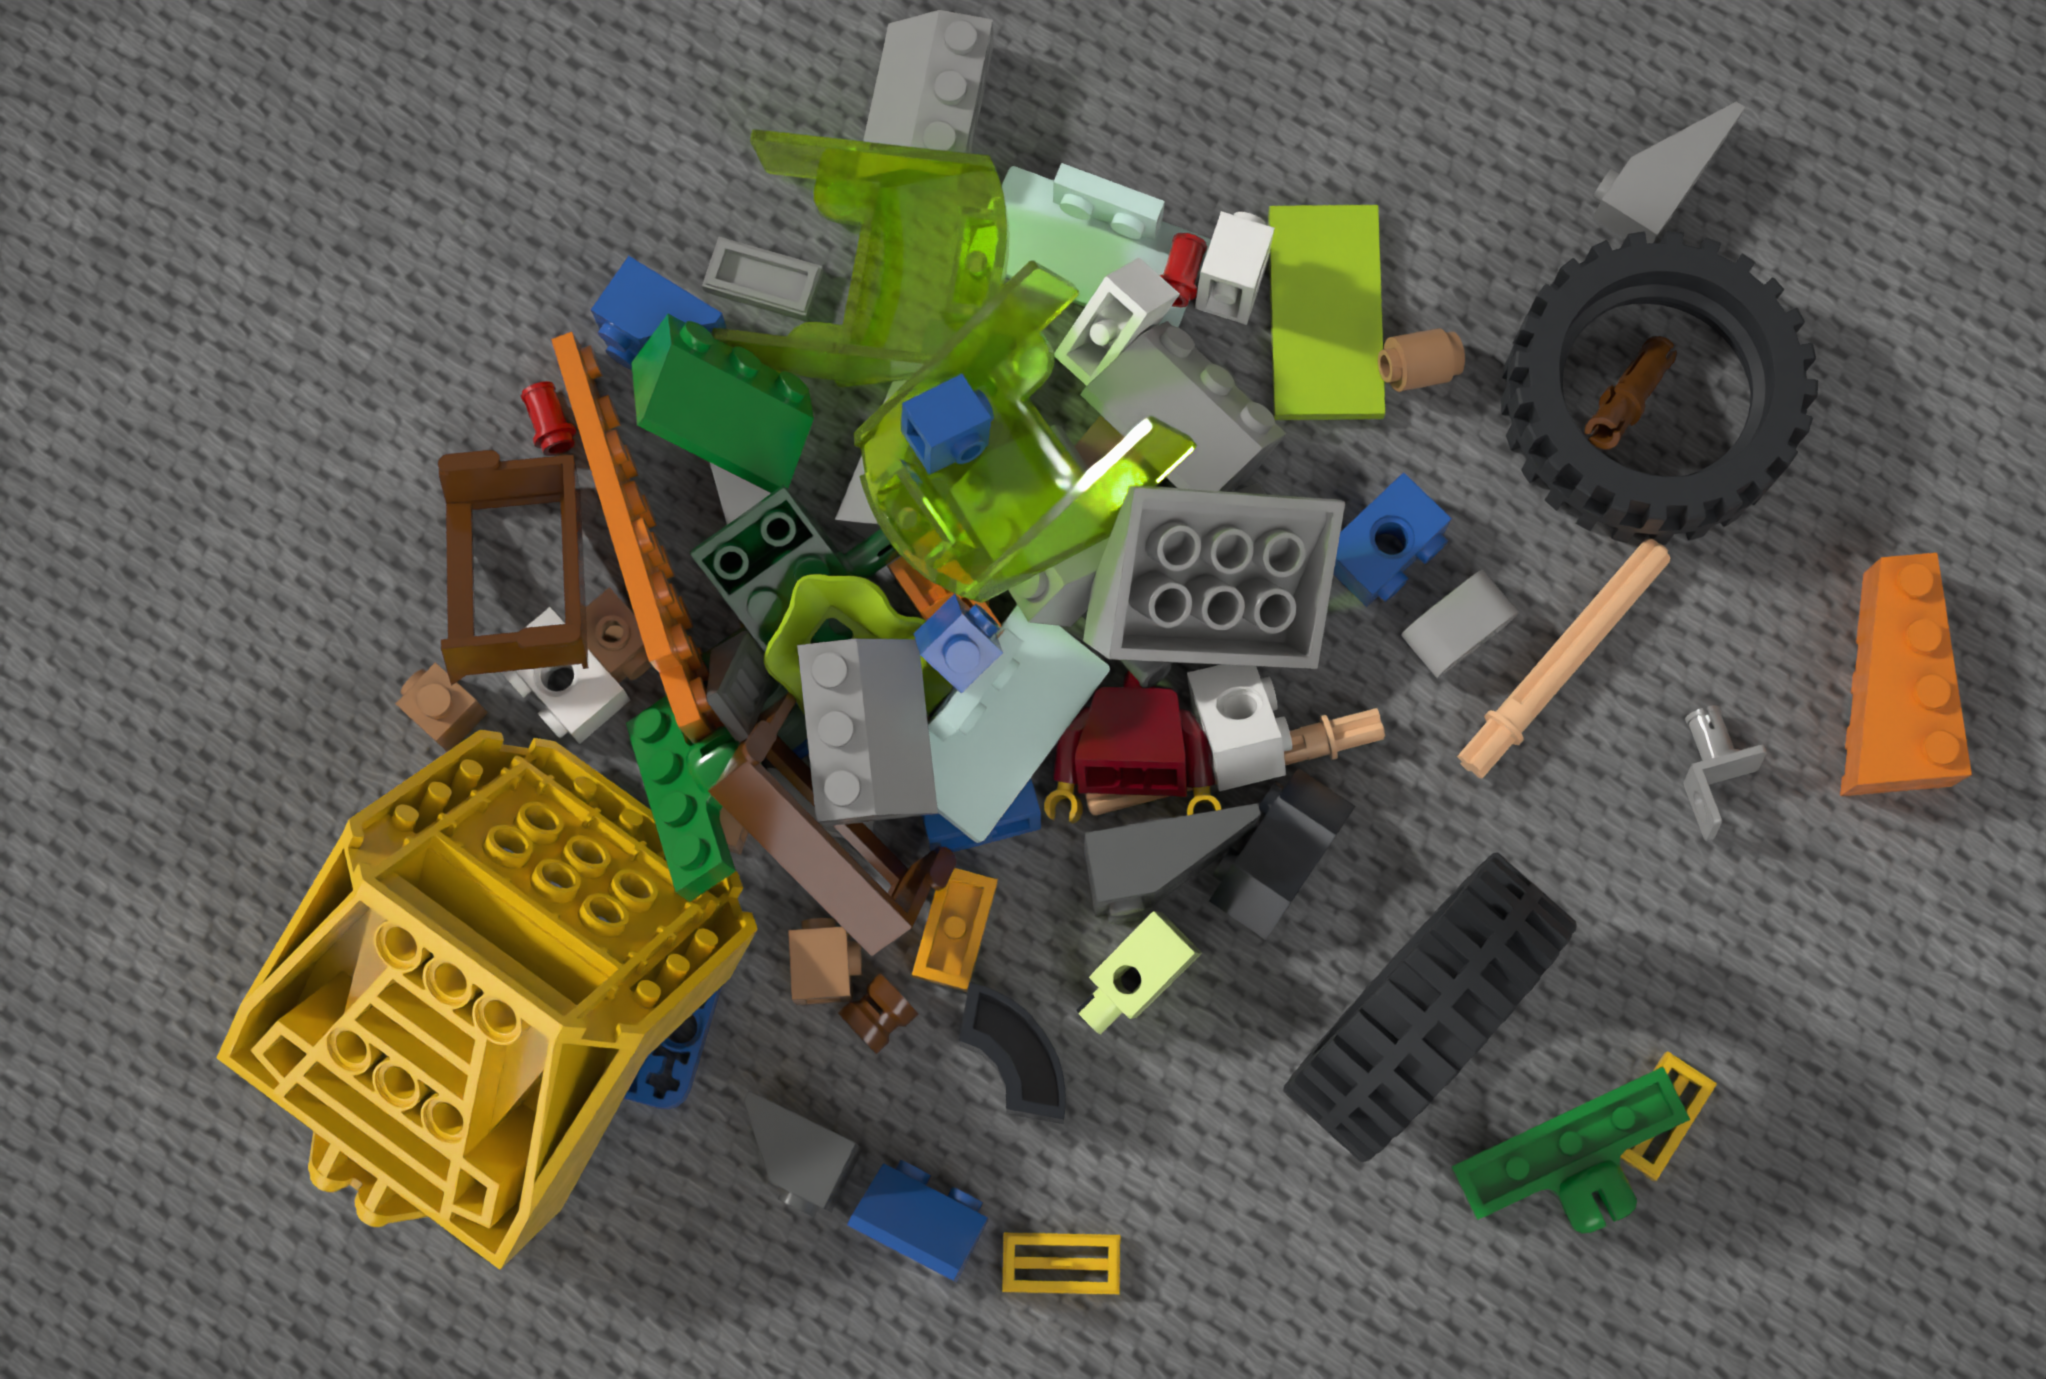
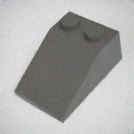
M1252 804L1085 833L1083 851L1095 917L1108 915L1110 924L1141 919L1143 917L1142 911L1145 908H1151L1229 851L1231 847L1233 848L1252 834L1260 817L1259 805Z

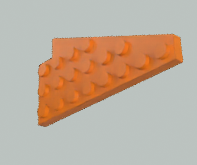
M569 332L551 340L647 657L660 674L677 725L694 744L718 727L725 726L706 700L707 689L704 681L708 680L709 670L701 659L700 654L703 653L701 648H697L692 636H687L685 630L693 628L687 606L682 596L678 597L673 584H669L667 579L675 576L669 556L664 546L659 545L655 533L649 531V528L657 526L650 504L645 494H641L636 481H630V478L636 477L639 474L627 444H623L617 429L612 430L615 427L621 426L616 409L609 394L600 397L594 379L603 376L598 359L591 345L582 348L573 332Z

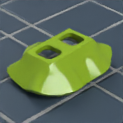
M822 574L803 576L797 581L793 589L789 608L779 628L768 643L764 654V665L768 673L797 699L796 702L805 715L797 645L810 644L812 637L826 619L835 618L853 631L851 639L915 640L914 633L926 620L897 614L880 587L866 578ZM920 656L928 717L952 691L953 685Z

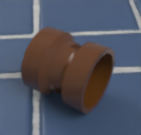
M880 973L867 985V994L859 1001H850L838 1012L840 1017L875 1054L879 1053L889 1043V1035L898 1026L906 1027L919 1015L899 991ZM879 1009L883 1011L881 1015L877 1012Z

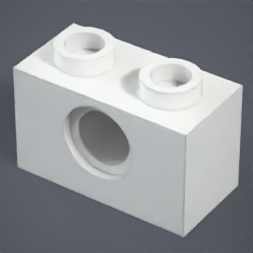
M1221 211L1200 272L1195 309L1247 325L1267 266L1275 228L1265 225L1261 218L1247 212H1236L1232 215Z
M1137 258L1104 278L1053 356L1087 386L1142 333L1158 326L1180 293L1141 258Z
M549 607L527 627L565 623ZM589 650L588 669H583L582 664L501 672L523 698L533 691L542 701L545 707L537 714L559 739L569 732L579 744L630 701L624 689ZM561 668H569L574 671V679L568 688L558 692L548 690V679L554 671Z
M1221 664L1188 672L1187 678L1192 712L1206 732L1213 753L1212 767L1219 791L1285 776L1284 752L1292 750V740L1285 717L1275 718L1273 711L1277 710L1278 706L1271 678H1260L1256 666Z

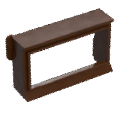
M483 450L451 453L440 457L438 460L439 478L446 502L448 639H441V651L451 686L466 675L582 664L583 669H588L581 491L574 454L501 461L496 451ZM560 502L565 624L527 627L519 632L475 636L473 510Z
M788 692L759 715L749 737L740 743L716 784L709 788L708 792L873 956L913 927L931 887L937 891L946 887L956 866V858L949 848L938 846L907 868L863 822L833 826L891 885L887 893L760 764L766 757L815 807L811 769L777 735L797 701Z

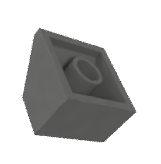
M748 1091L744 1104L769 1181L783 1189L778 1200L812 1217L815 1216L819 1207L832 1213L862 1149L855 1142Z

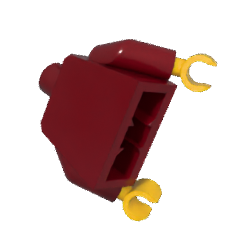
M1128 671L1124 675L1123 687H1102L1095 691L1091 706L1082 708L1058 740L1053 780L1058 781L1057 790L1051 792L1044 802V810L1047 816L1054 820L1057 803L1064 798H1069L1072 804L1069 822L1074 824L1081 818L1083 805L1081 800L1073 794L1075 784H1078L1079 793L1178 797H1187V787L1193 788L1194 798L1188 805L1187 815H1193L1194 807L1200 803H1208L1213 807L1214 811L1221 810L1220 803L1215 797L1211 796L1210 786L1215 784V777L1212 767L1213 753L1206 732L1191 711L1179 709L1177 692L1172 689L1157 688V684L1151 688H1142L1139 685V681Z

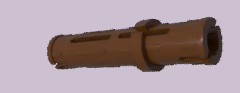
M1662 336L1648 338L1642 345L1636 358L1620 377L1616 386L1611 385L1604 391L1599 400L1598 411L1585 426V435L1594 431L1588 438L1592 445L1600 449L1615 447L1628 425H1635L1642 417L1646 406L1645 401L1659 384L1667 369L1676 360L1677 350L1670 351L1674 344L1669 339Z

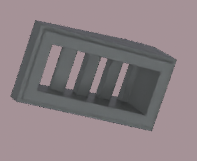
M748 631L737 634L711 650L706 698L730 734L739 743L747 739L752 732L775 681L765 668V652Z

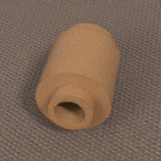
M1441 328L1389 337L1384 344V349L1378 355V368L1382 379L1386 383H1390L1397 392L1448 383L1452 380L1453 376L1460 375L1465 366V353L1461 339L1455 332H1445Z

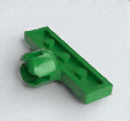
M666 695L626 722V726L675 892L690 902L736 872L720 822V810L723 806L708 790L716 784L740 743L733 738L725 726H720L693 744L678 727Z
M1660 1067L1451 1166L1476 1220L1486 1217L1538 1191L1550 1190L1558 1197L1573 1229L1581 1234L1592 1233L1606 1227V1222L1591 1193L1598 1192L1613 1222L1629 1216L1636 1209L1637 1198L1620 1166V1156L1627 1149L1685 1123L1690 1118L1664 1067Z

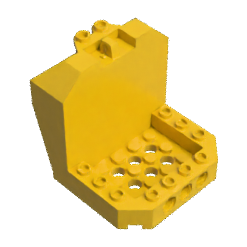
M480 729L348 820L340 839L240 1004L216 1058L313 1130L308 1163L312 1183L318 1189L325 1192H337L349 1185L356 1189L358 1192L354 1202L357 1215L362 1222L372 1227H383L388 1223L429 1217L501 1270L562 1210L646 1057L731 978L758 928L752 912L742 911L738 897L743 890V886L737 871L690 902L677 894L651 809L556 741L533 738L529 748L503 744L502 733ZM504 848H508L509 850L513 851L514 853L508 852V851L504 850ZM551 882L560 885L562 888L552 885ZM598 916L605 918L609 922H605L599 919Z

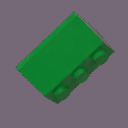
M667 314L631 363L637 426L769 493L774 492L782 485L788 489L814 420L809 388L796 375L787 371L780 373L761 363L749 350L740 346L732 348L717 340L702 325L693 321L685 323Z

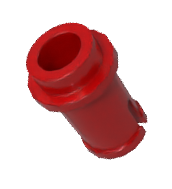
M1176 233L1173 236V244L1164 273L1159 275L1180 293L1172 307H1186L1189 300H1193L1197 296L1198 288L1195 285L1203 255L1207 250V245L1202 238L1190 233Z
M550 381L532 384L525 388L520 395L525 403L536 433L533 437L534 446L542 449L543 454L546 456H554L570 450L575 445L573 437L576 434L575 426L572 423H567L555 392V385Z

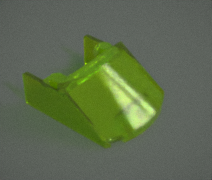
M753 129L750 142L766 173L816 179L814 202L819 213L827 220L835 223L861 226L842 325L805 322L796 326L788 336L713 328L712 336L732 348L740 346L749 350L761 363L780 373L787 371L796 376L835 380L838 387L955 375L971 357L987 332L999 304L1007 274L1010 240L1008 211L1002 186L991 157L988 155Z
M1034 260L1029 261L854 432V445L861 448L865 472V474L859 476L871 511L887 539L897 552L925 578L961 597L983 603L1109 538L1129 486L1155 487L1197 447L1193 439L1186 433L1154 416H1149L1106 457L1099 460L1084 474L1029 399L1051 375L1055 363L1051 344L1041 331L1080 292L1072 282ZM963 374L973 391L981 390L992 407L994 419L991 421L989 445L972 461L964 464L954 462L929 475L901 432L902 403Z

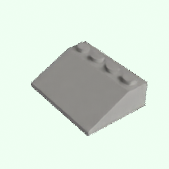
M1130 485L1091 585L1083 641L1108 659L1318 669L1345 502L1337 499Z

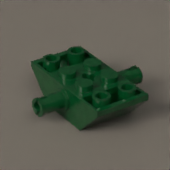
M782 485L690 551V555L741 620L739 621L741 627L708 651L701 653V659L709 670L711 650L743 631L750 632L765 652L769 641L779 628L789 608L793 589L799 579L803 576L814 574L855 576L868 579L900 555L906 554L904 547L898 538L893 536V531L885 523L879 530L845 553L842 549L838 550L816 519ZM828 618L814 634L810 644L848 640L852 638L853 631L837 619Z

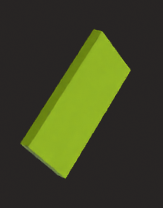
M1378 205L1269 206L1268 226L1275 228L1269 253L1274 419H1384L1385 387L1378 368V355L1383 350Z

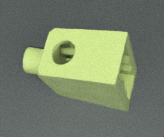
M1153 911L1091 974L1089 978L1099 988L1076 1011L1101 1035L1122 1013L1129 1019L1137 1018L1202 952L1162 912ZM1131 966L1136 968L1141 975V984L1133 992L1126 990L1121 982V976Z

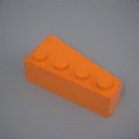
M1938 553L1881 557L1863 573L1856 640L1858 651L1856 669L1852 677V708L1850 725L1847 727L1845 750H1847L1840 796L1952 787L1972 775Z

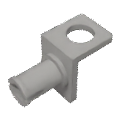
M1717 705L1707 707L1709 715L1705 716L1703 708H1700L1685 718L1702 761L1691 764L1683 784L1705 841L1714 839L1722 824V819L1709 785L1758 771L1767 754L1764 745L1743 750L1735 749L1722 718L1720 706Z

